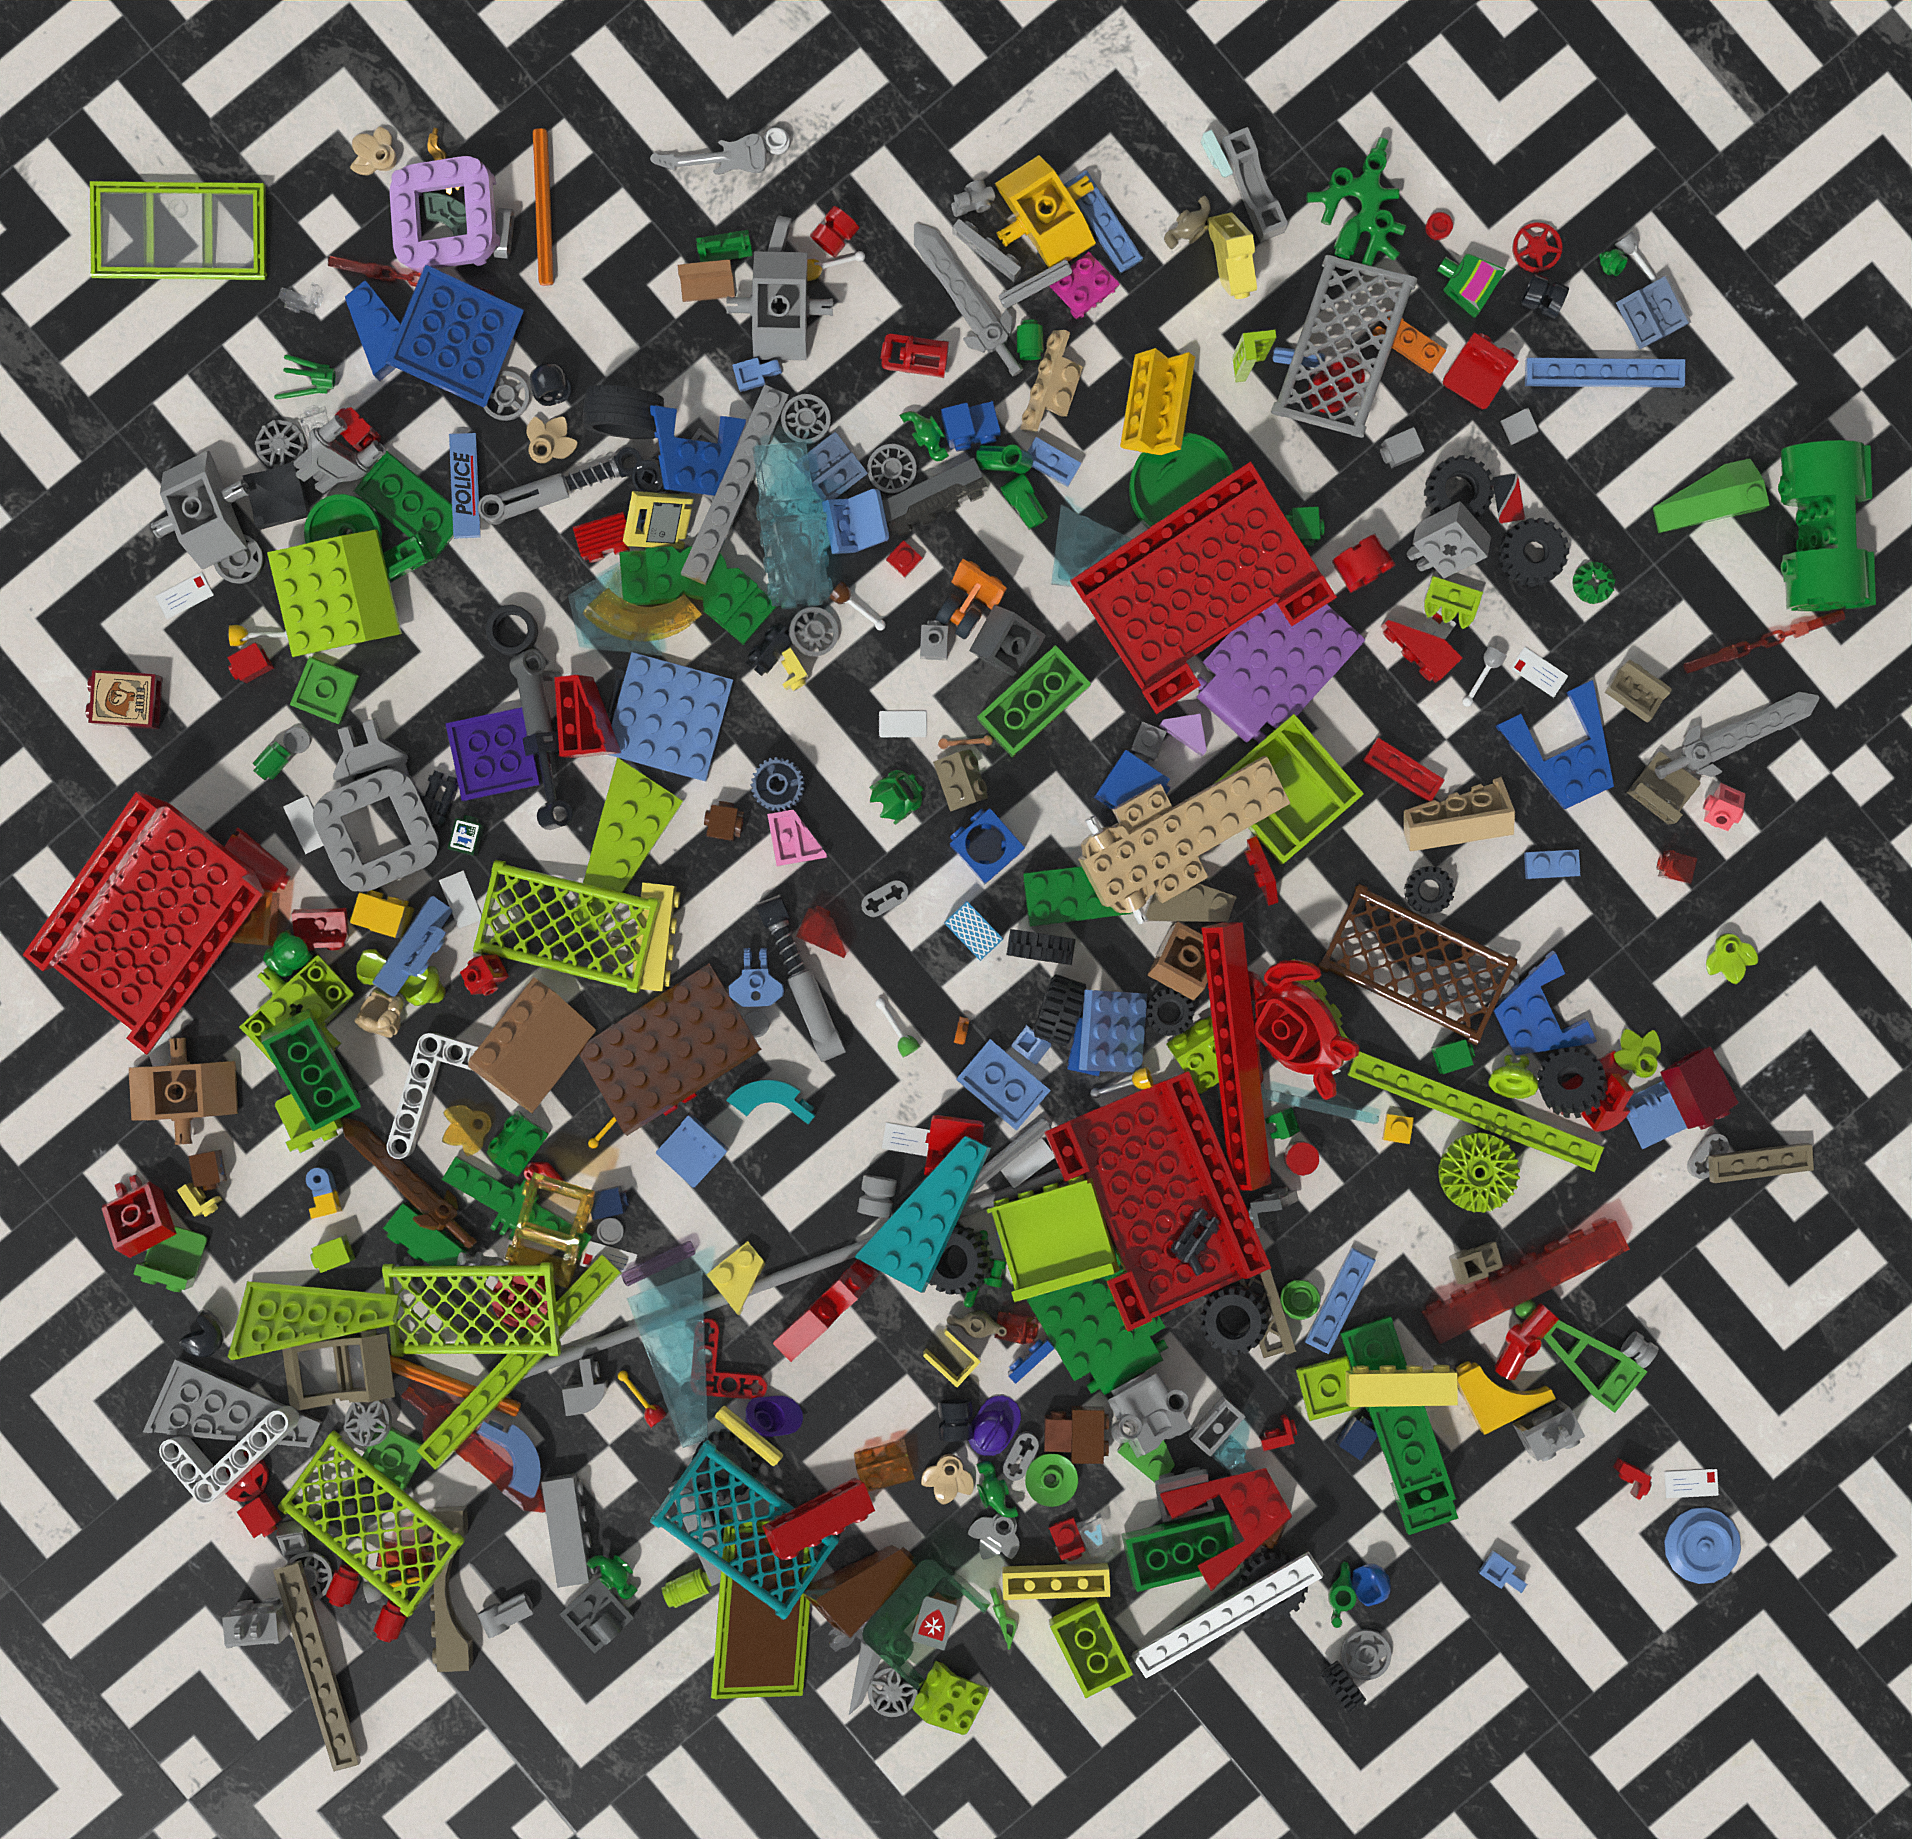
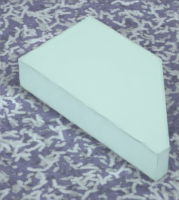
M1212 129L1203 133L1200 143L1212 166L1219 169L1221 176L1224 178L1232 175L1233 171Z

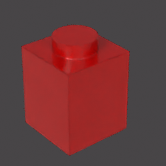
M256 642L227 657L231 663L228 668L232 676L236 680L240 679V681L245 683L274 669L264 648Z
M263 1493L237 1511V1514L253 1538L260 1534L265 1538L278 1529L275 1524L282 1520L266 1493Z

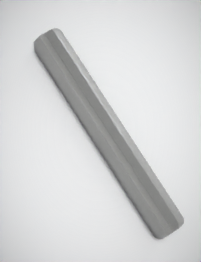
M1040 1118L982 1167L971 1192L974 1193L1042 1137L1045 1131L1051 1129L1048 1121L1045 1118Z

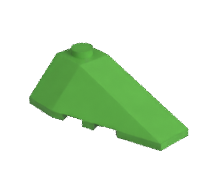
M1746 459L1724 464L1653 507L1658 533L1760 511L1769 506V500L1764 479L1752 460Z

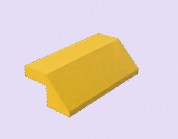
M1156 348L1135 354L1120 447L1156 455L1181 450L1195 356L1190 352L1167 358Z

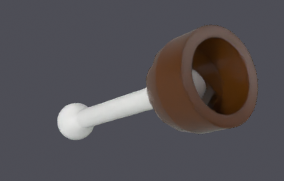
M841 581L829 598L837 604L849 603L872 621L877 630H884L886 627L885 622L877 620L852 600L851 589Z

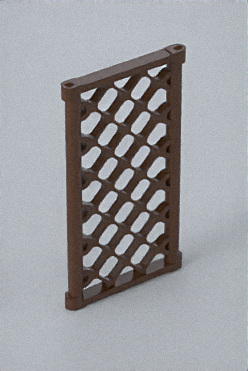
M1359 883L1355 887L1353 898L1325 956L1318 964L1319 970L1325 973L1329 971L1468 1038V1041L1475 1045L1480 1043L1486 1024L1512 970L1517 965L1518 959L1511 955L1505 956L1389 901L1367 890L1368 887ZM1358 899L1365 900L1366 911L1353 915L1352 911ZM1379 907L1390 912V922L1382 926H1376L1372 912L1376 911ZM1362 915H1368L1372 923V929L1359 932L1354 919ZM1405 919L1413 923L1414 934L1401 938L1396 924ZM1351 921L1355 934L1347 938H1341L1340 936L1347 922ZM1391 926L1394 929L1396 940L1384 944L1381 942L1378 930ZM1427 930L1438 935V945L1430 949H1424L1420 935L1424 934ZM1374 932L1379 943L1378 947L1369 950L1364 949L1361 935ZM1414 937L1418 941L1420 952L1407 955L1402 942ZM1356 938L1361 947V952L1348 956L1343 942ZM1451 942L1461 946L1462 953L1461 958L1453 961L1447 959L1444 947ZM1395 943L1399 944L1403 957L1395 961H1389L1385 953V947ZM1336 944H1339L1344 957L1335 963L1329 959ZM1378 949L1381 950L1385 964L1371 967L1367 953ZM1440 949L1444 963L1435 967L1430 966L1426 953ZM1475 953L1486 958V969L1473 972L1468 958L1472 957ZM1361 955L1364 957L1368 968L1361 974L1349 970V960ZM1422 955L1427 968L1426 970L1414 973L1411 970L1409 958ZM1462 960L1467 966L1468 975L1455 978L1450 965ZM1404 961L1409 975L1396 979L1391 965ZM1501 965L1506 969L1499 984H1497L1492 970ZM1443 966L1447 967L1451 980L1443 984H1437L1433 970ZM1387 967L1391 976V982L1384 986L1374 982L1373 971ZM1426 972L1429 973L1433 987L1419 990L1415 976ZM1488 972L1493 983L1492 987L1484 990L1478 989L1475 975ZM1409 978L1412 980L1416 991L1414 994L1406 997L1398 993L1397 983ZM1470 978L1475 992L1462 996L1457 987V982ZM1452 984L1457 993V998L1444 1002L1439 988ZM1431 990L1436 991L1440 1001L1439 1005L1433 1009L1422 1005V993ZM1488 990H1495L1488 1007H1485L1481 994ZM1471 996H1477L1481 1010L1471 1014L1467 1013L1463 1000ZM1459 1002L1464 1012L1463 1017L1457 1020L1447 1017V1004ZM1482 1013L1484 1016L1477 1031L1470 1028V1017Z

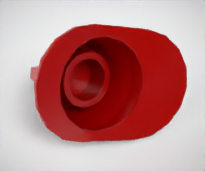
M1345 357L1343 359L1350 369L1360 365L1353 358ZM1335 362L1327 367L1332 377H1336L1346 371L1341 362ZM1363 368L1352 374L1356 383L1361 384L1364 382L1365 374ZM1321 370L1313 378L1312 382L1318 386L1329 379L1326 373ZM1344 377L1335 383L1340 392H1345L1354 387L1349 377ZM1331 385L1318 391L1324 401L1337 396L1334 387ZM1353 392L1344 397L1346 404L1357 394V392ZM1315 394L1308 396L1313 407L1320 404ZM1336 401L1327 406L1330 413L1337 412L1344 407L1341 401ZM1324 409L1318 410L1320 412L1326 413Z

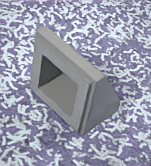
M1529 408L1500 421L1511 445L1538 433V428Z
M295 1520L278 1525L276 1537L283 1556L310 1550L307 1529Z

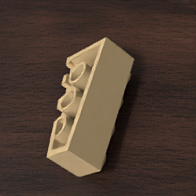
M1502 777L1493 779V784L1484 787L1482 784L1473 786L1470 792L1459 795L1457 792L1450 794L1442 802L1433 800L1405 810L1404 836L1409 851L1514 835L1515 810Z

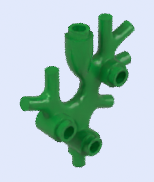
M1379 137L1376 147L1371 149L1370 154L1364 161L1362 167L1363 174L1360 177L1354 178L1351 171L1347 168H1338L1333 172L1329 180L1330 188L1321 192H1307L1306 196L1307 203L1321 202L1325 205V211L1321 219V223L1325 225H1331L1337 206L1342 198L1355 196L1361 201L1362 209L1360 213L1343 225L1338 234L1334 249L1335 255L1349 259L1350 255H1353L1361 233L1367 231L1371 234V239L1362 264L1372 266L1378 251H1382L1394 261L1400 252L1387 241L1386 235L1388 232L1403 235L1406 225L1395 222L1389 211L1379 209L1381 202L1384 200L1399 199V188H1383L1379 182L1380 175L1386 167L1387 153L1385 150L1389 142L1382 137ZM1374 164L1377 169H1372L1370 165ZM1336 180H1341L1344 185H1339ZM1377 222L1383 223L1384 227H1379Z

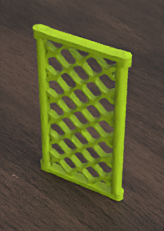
M494 861L473 953L480 955L485 953L497 954L499 957L624 987L629 992H639L653 928L660 906V899L653 897L646 899L506 865L505 861ZM500 874L505 875L507 885L496 892ZM520 879L529 881L531 892L522 898L519 897L515 890V885ZM545 885L554 887L556 898L547 904L543 902L539 895L540 890ZM507 889H511L516 897V901L505 908L499 896ZM570 891L579 893L581 900L580 905L572 910L568 908L564 901V897ZM536 895L541 907L530 914L524 905V901L530 896ZM594 897L604 899L606 906L605 911L597 916H594L589 908V903ZM495 898L501 910L490 918ZM560 901L565 909V914L554 920L548 908L555 902ZM619 903L629 905L631 912L630 917L622 922L618 921L613 912ZM519 904L525 913V918L515 924L508 912ZM585 907L590 915V920L579 926L573 917V913ZM644 909L650 910L645 928L638 918ZM544 910L550 919V923L539 930L533 921V917ZM606 913H610L615 921V926L604 932L598 923V919ZM504 914L510 923V927L502 933H498L493 921ZM566 917H570L575 929L564 936L558 927V922ZM631 919H635L640 927V932L628 938L623 925ZM529 920L535 932L530 937L523 939L518 931V926ZM594 923L600 935L588 942L583 934V928ZM488 924L495 934L489 943L484 942ZM553 926L559 935V940L549 946L544 940L542 933ZM619 929L625 941L616 948H613L607 936L612 931ZM511 930L515 932L519 939V943L514 949L504 947L502 937ZM578 932L584 941V945L573 952L567 943V939ZM644 935L638 954L632 942L639 936ZM536 936L540 938L544 945V949L538 955L529 953L527 942ZM603 938L609 947V951L598 958L592 949V945ZM561 942L564 943L569 952L563 961L555 960L552 953V948ZM629 945L634 958L623 964L617 955V951L623 946ZM586 948L593 956V962L588 967L578 965L576 958L577 954ZM611 954L618 963V968L614 970L613 974L604 972L601 961ZM637 960L634 978H628L626 967Z
M542 1262L540 1265L395 1266V1264H383L382 1272L385 1294L399 1296L404 1289H407L416 1297V1301L411 1306L406 1305L401 1300L400 1306L404 1309L405 1313L400 1319L397 1318L396 1324L389 1326L393 1357H403L404 1354L561 1355L552 1262ZM464 1276H473V1280L477 1283V1288L473 1293H469L461 1286ZM489 1276H498V1279L503 1284L502 1289L498 1293L493 1292L486 1285ZM514 1276H524L525 1281L528 1283V1288L523 1293L512 1286L511 1281ZM540 1276H545L546 1292L537 1285V1280ZM393 1277H397L402 1285V1288L396 1294ZM413 1277H422L423 1281L427 1284V1288L423 1293H418L410 1285ZM438 1277H447L452 1284V1288L448 1293H444L436 1286L435 1282ZM505 1288L509 1289L517 1297V1300L511 1306L500 1298V1293ZM530 1288L535 1289L542 1296V1301L538 1305H533L525 1297ZM429 1289H433L441 1297V1301L436 1306H433L424 1297ZM454 1289H458L466 1296V1301L461 1306H458L449 1297ZM479 1289H484L492 1298L486 1306L482 1305L475 1298V1293ZM444 1301L455 1310V1313L449 1319L438 1310V1307ZM468 1301H471L480 1309V1313L476 1318H471L463 1310ZM493 1301L498 1302L505 1309V1314L501 1318L494 1316L488 1309ZM519 1301L524 1302L531 1309V1313L526 1318H522L514 1310V1306ZM544 1301H547L549 1318L539 1310L540 1305ZM417 1302H422L430 1310L425 1319L421 1318L413 1310ZM407 1314L411 1315L419 1324L414 1331H410L402 1323V1319ZM432 1314H435L444 1323L439 1331H435L427 1323V1319ZM457 1314H460L469 1322V1326L464 1331H460L452 1323V1319ZM482 1314H486L494 1322V1326L490 1331H486L477 1323L478 1318ZM507 1314H511L519 1321V1326L515 1331H511L502 1322ZM532 1314H537L545 1322V1326L540 1331L535 1330L528 1323V1319ZM548 1326L550 1327L551 1343H547L546 1339L542 1336V1331ZM420 1327H424L432 1334L430 1343H421L416 1336V1332ZM445 1327H449L457 1334L458 1338L455 1343H446L445 1339L441 1336V1332ZM470 1327H475L483 1335L480 1343H471L470 1339L466 1336V1332ZM495 1327H500L507 1333L508 1339L505 1343H496L492 1337L491 1332ZM521 1327H526L533 1334L534 1337L531 1343H521L520 1338L516 1335ZM399 1328L407 1334L405 1343H400Z
M334 1430L328 1435L321 1448L277 1508L284 1514L288 1513L399 1606L401 1608L400 1612L408 1618L418 1607L417 1605L456 1551L463 1545L465 1538L458 1532L455 1534L341 1440L342 1436ZM333 1446L336 1449L334 1451V1459L332 1461H323V1457ZM350 1460L355 1465L354 1475L343 1478L341 1476L340 1463ZM324 1464H335V1479H324ZM317 1467L319 1480L308 1483V1478ZM368 1475L375 1481L373 1485L374 1490L372 1493L362 1494L360 1479ZM353 1479L355 1481L356 1494L346 1497L343 1495L342 1482ZM326 1483H337V1498H326ZM317 1484L320 1486L321 1499L311 1502L308 1500L307 1487ZM302 1488L303 1502L294 1505L292 1501ZM388 1492L395 1498L393 1508L383 1511L380 1508L379 1496ZM373 1496L375 1498L376 1510L374 1512H363V1497ZM355 1498L357 1500L358 1513L348 1516L345 1513L344 1501ZM328 1502H339L341 1513L339 1517H328ZM320 1503L322 1505L323 1518L315 1522L308 1516L309 1506ZM409 1509L415 1514L412 1526L402 1527L400 1525L399 1512L401 1510ZM383 1513H394L395 1528L387 1530L383 1528L381 1518ZM366 1515H375L377 1517L378 1529L376 1531L367 1532L365 1530L364 1517ZM357 1517L359 1519L360 1532L358 1534H348L346 1524L348 1518ZM332 1520H340L342 1523L343 1533L336 1538L327 1532L329 1522ZM428 1525L435 1531L433 1541L423 1544L420 1542L419 1529ZM402 1530H414V1545L404 1546L402 1544ZM395 1531L398 1545L396 1548L388 1549L384 1544V1533ZM378 1534L379 1550L369 1551L367 1549V1535ZM359 1536L362 1541V1551L354 1555L347 1549L348 1540L350 1537ZM448 1542L451 1546L441 1559L439 1545ZM432 1545L435 1550V1561L425 1563L422 1560L421 1548ZM404 1549H416L418 1559L416 1564H405ZM397 1550L400 1565L390 1568L387 1566L386 1552ZM369 1554H381V1569L373 1571L367 1566ZM434 1564L436 1566L425 1581L424 1566ZM417 1567L419 1569V1583H407V1568ZM398 1569L401 1571L402 1584L393 1588L386 1582L388 1572ZM419 1586L420 1589L410 1602L406 1599L408 1588Z

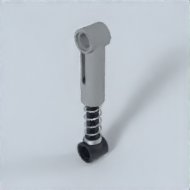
M626 447L621 449L608 462L603 464L599 462V465L594 467L589 465V469L583 471L579 469V472L574 474L569 472L568 476L558 473L497 495H486L479 501L478 512L489 524L497 525L504 522L505 519L569 498V494H572L573 490H582L583 487L588 485L592 487L593 483H602L603 480L608 478L612 480L613 477L632 478L635 466L629 469L625 468L623 465L625 459L635 457L637 459L636 465L644 460L635 448ZM491 504H498V513L493 516L488 515V507Z
M779 894L757 903L756 908L765 928L770 929L771 935L775 936L777 941L775 944L779 945L780 955H783L785 960L784 965H787L789 969L788 974L791 976L787 981L808 1027L820 1061L824 1062L845 1053V1047L834 1026L812 970L805 969L803 964L805 961L799 955L801 951L797 950L795 945L797 941L793 940L791 935L793 931H789L788 919H790L781 895Z

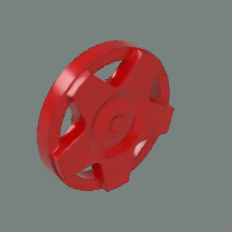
M244 1451L245 1458L249 1457L247 1451ZM261 1459L226 1493L228 1498L234 1501L246 1502L257 1498L264 1492L269 1481V1471L264 1460ZM226 1467V1473L231 1477V1472ZM263 1474V1482L260 1486L257 1478ZM246 1491L251 1496L243 1497L240 1495Z

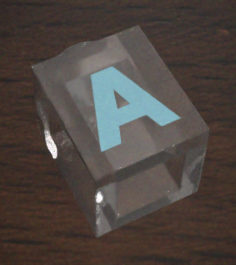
M1101 1513L1077 1523L1078 1531L1092 1558L1095 1556L1101 1558L1113 1551L1112 1548L1116 1545Z

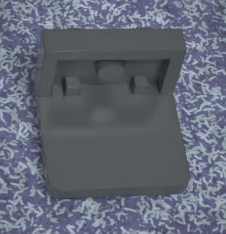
M1193 1467L1187 1469L1185 1474L1175 1476L1174 1473H1167L1159 1476V1480L1155 1481L1156 1496L1163 1525L1215 1513L1211 1499L1172 1520L1160 1497V1494L1208 1482L1207 1469L1201 1470L1200 1467Z

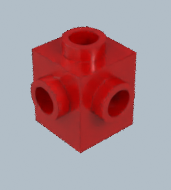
M497 954L474 957L467 962L468 966L460 971L465 987L472 995H490L498 989L497 986L509 977Z

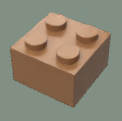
M1177 921L1167 932L1148 972V976L1194 1000L1205 989L1208 982L1202 934Z

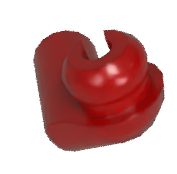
M532 1162L524 1169V1176L527 1180L546 1179L554 1189L564 1181L552 1165L547 1162Z

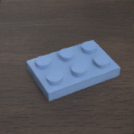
M991 1039L956 1078L959 1083L1016 1131L1051 1091Z

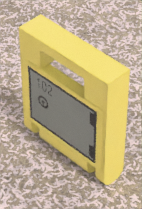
M632 491L623 542L627 546L635 547L672 546L675 549H684L685 542L678 539H686L692 508L685 506V504H693L694 498L683 494ZM640 509H647L642 532L639 528H636Z

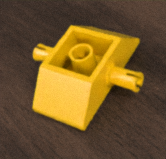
M1038 155L996 182L995 186L1016 217L1015 222L997 232L1000 241L1003 240L1002 244L1006 247L1025 234L1029 237L1048 268L1063 260L1069 262L1094 246L1096 242L1083 214L1075 203L1081 197L1094 191L1093 184L1088 182L1089 178L1085 175L1082 179L1066 188L1054 169ZM1044 207L1045 210L1051 209L1050 213H1041V208Z

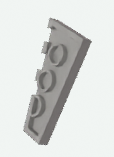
M1409 958L1410 967L1414 973L1426 970L1427 966L1424 958ZM1428 959L1432 967L1444 963L1441 960ZM1452 963L1450 965L1455 978L1468 975L1466 964ZM1470 965L1473 972L1486 969V967ZM1443 966L1433 970L1437 984H1443L1451 980L1447 967ZM1492 970L1497 984H1499L1505 970ZM1426 972L1415 976L1419 990L1433 987L1429 973ZM1488 972L1475 975L1478 989L1484 990L1492 987L1493 983ZM1511 972L1498 1001L1516 984L1519 985L1518 972ZM1470 978L1457 982V987L1462 996L1475 992ZM1412 982V991L1414 994L1416 990ZM1452 984L1439 988L1444 1002L1457 998V993ZM1434 990L1422 993L1421 995L1422 1005L1426 1007H1435L1440 1003ZM1495 990L1483 992L1481 994L1483 1002L1491 1001ZM1471 996L1463 1000L1464 1004L1479 1002L1477 996ZM1453 1002V1003H1450V1004H1447V1005H1457V1004H1460V1003H1459V1002Z

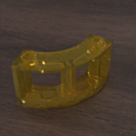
M534 1172L532 1179L525 1181L522 1195H525L512 1245L509 1244L505 1260L509 1261L508 1265H540L542 1262H552L554 1284L569 1288L581 1247L578 1246L580 1238H577L578 1233L583 1234L595 1201V1191ZM538 1188L580 1201L570 1235L528 1222ZM524 1239L565 1251L564 1257H558L523 1246Z

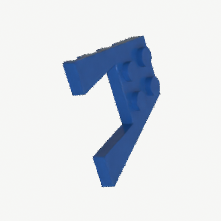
M1593 680L1566 692L1589 740L1543 761L1521 714L1496 725L1498 731H1501L1509 741L1508 743L1521 755L1528 767L1536 773L1543 782V785L1563 809L1572 807L1614 787Z

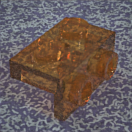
M904 1439L873 1448H866L854 1453L859 1480L865 1483L868 1492L915 1480Z

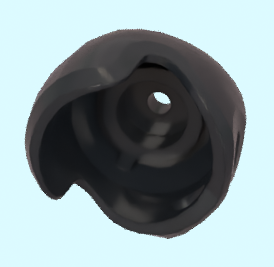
M552 362L543 363L532 370L530 386L532 394L538 403L544 406H552L562 403L569 398L571 384L567 373L561 365ZM564 391L563 396L561 398H557V395ZM543 397H552L553 399L547 401Z
M203 1308L197 1317V1322L203 1330L190 1332L179 1341V1345L187 1353L200 1358L214 1354L222 1346L225 1339V1329L221 1321L211 1311Z

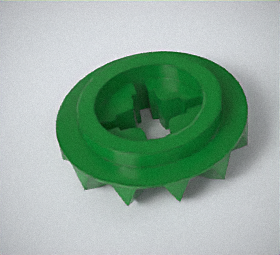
M1589 562L1576 570L1572 586L1580 600L1589 604H1598L1607 600L1612 594L1616 579L1613 577L1612 570L1603 563ZM1593 574L1597 580H1604L1603 583L1597 586L1596 593L1593 585H1584V583L1592 579Z

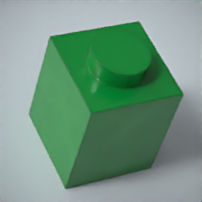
M1458 1039L1431 1048L1438 1072L1441 1074L1474 1065L1472 1058H1475L1474 1049L1471 1043H1467L1466 1039Z

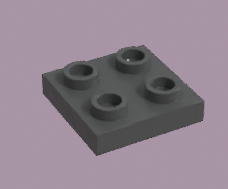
M599 1578L559 1614L594 1654L613 1640L635 1617L612 1589L610 1590L604 1586Z

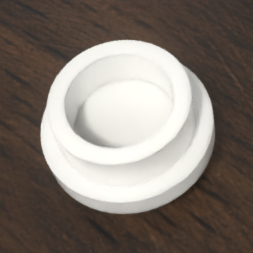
M771 128L764 135L765 148L769 153L779 155L788 149L790 139L785 130Z

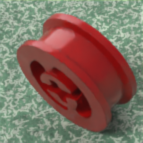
M514 1276L511 1281L512 1286L523 1293L528 1288V1283L525 1281L524 1276ZM540 1276L537 1280V1285L546 1292L545 1276ZM498 1280L493 1288L495 1293H498L503 1287L500 1280ZM505 1288L500 1293V1298L510 1306L514 1304L513 1302L517 1297L509 1289ZM530 1288L525 1294V1297L533 1305H538L542 1301V1296L533 1288ZM493 1301V1310L501 1318L505 1314V1309L498 1302ZM519 1301L514 1306L515 1312L522 1318H526L531 1313V1309L522 1301ZM544 1301L539 1307V1310L545 1316L548 1312L547 1301ZM507 1314L502 1320L510 1326H519V1321L511 1314ZM532 1314L528 1319V1323L532 1327L542 1321L537 1314Z

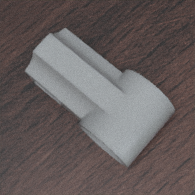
M523 1592L501 1604L495 1603L483 1609L477 1616L488 1638H493L509 1629L511 1625L533 1615L535 1611L529 1596Z

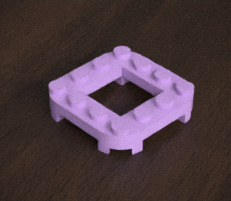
M461 156L411 164L394 171L390 185L393 248L399 262L418 273L422 272L425 264L438 269L471 263L480 266L487 263L486 259L491 256L496 246L499 247L500 236L496 234L493 185H496V179L481 161L470 156ZM464 186L467 234L422 241L419 197L423 196L422 192Z

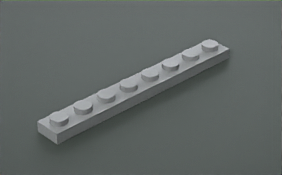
M764 384L681 571L682 576L704 585L707 584L781 417L783 408L788 401L789 394Z

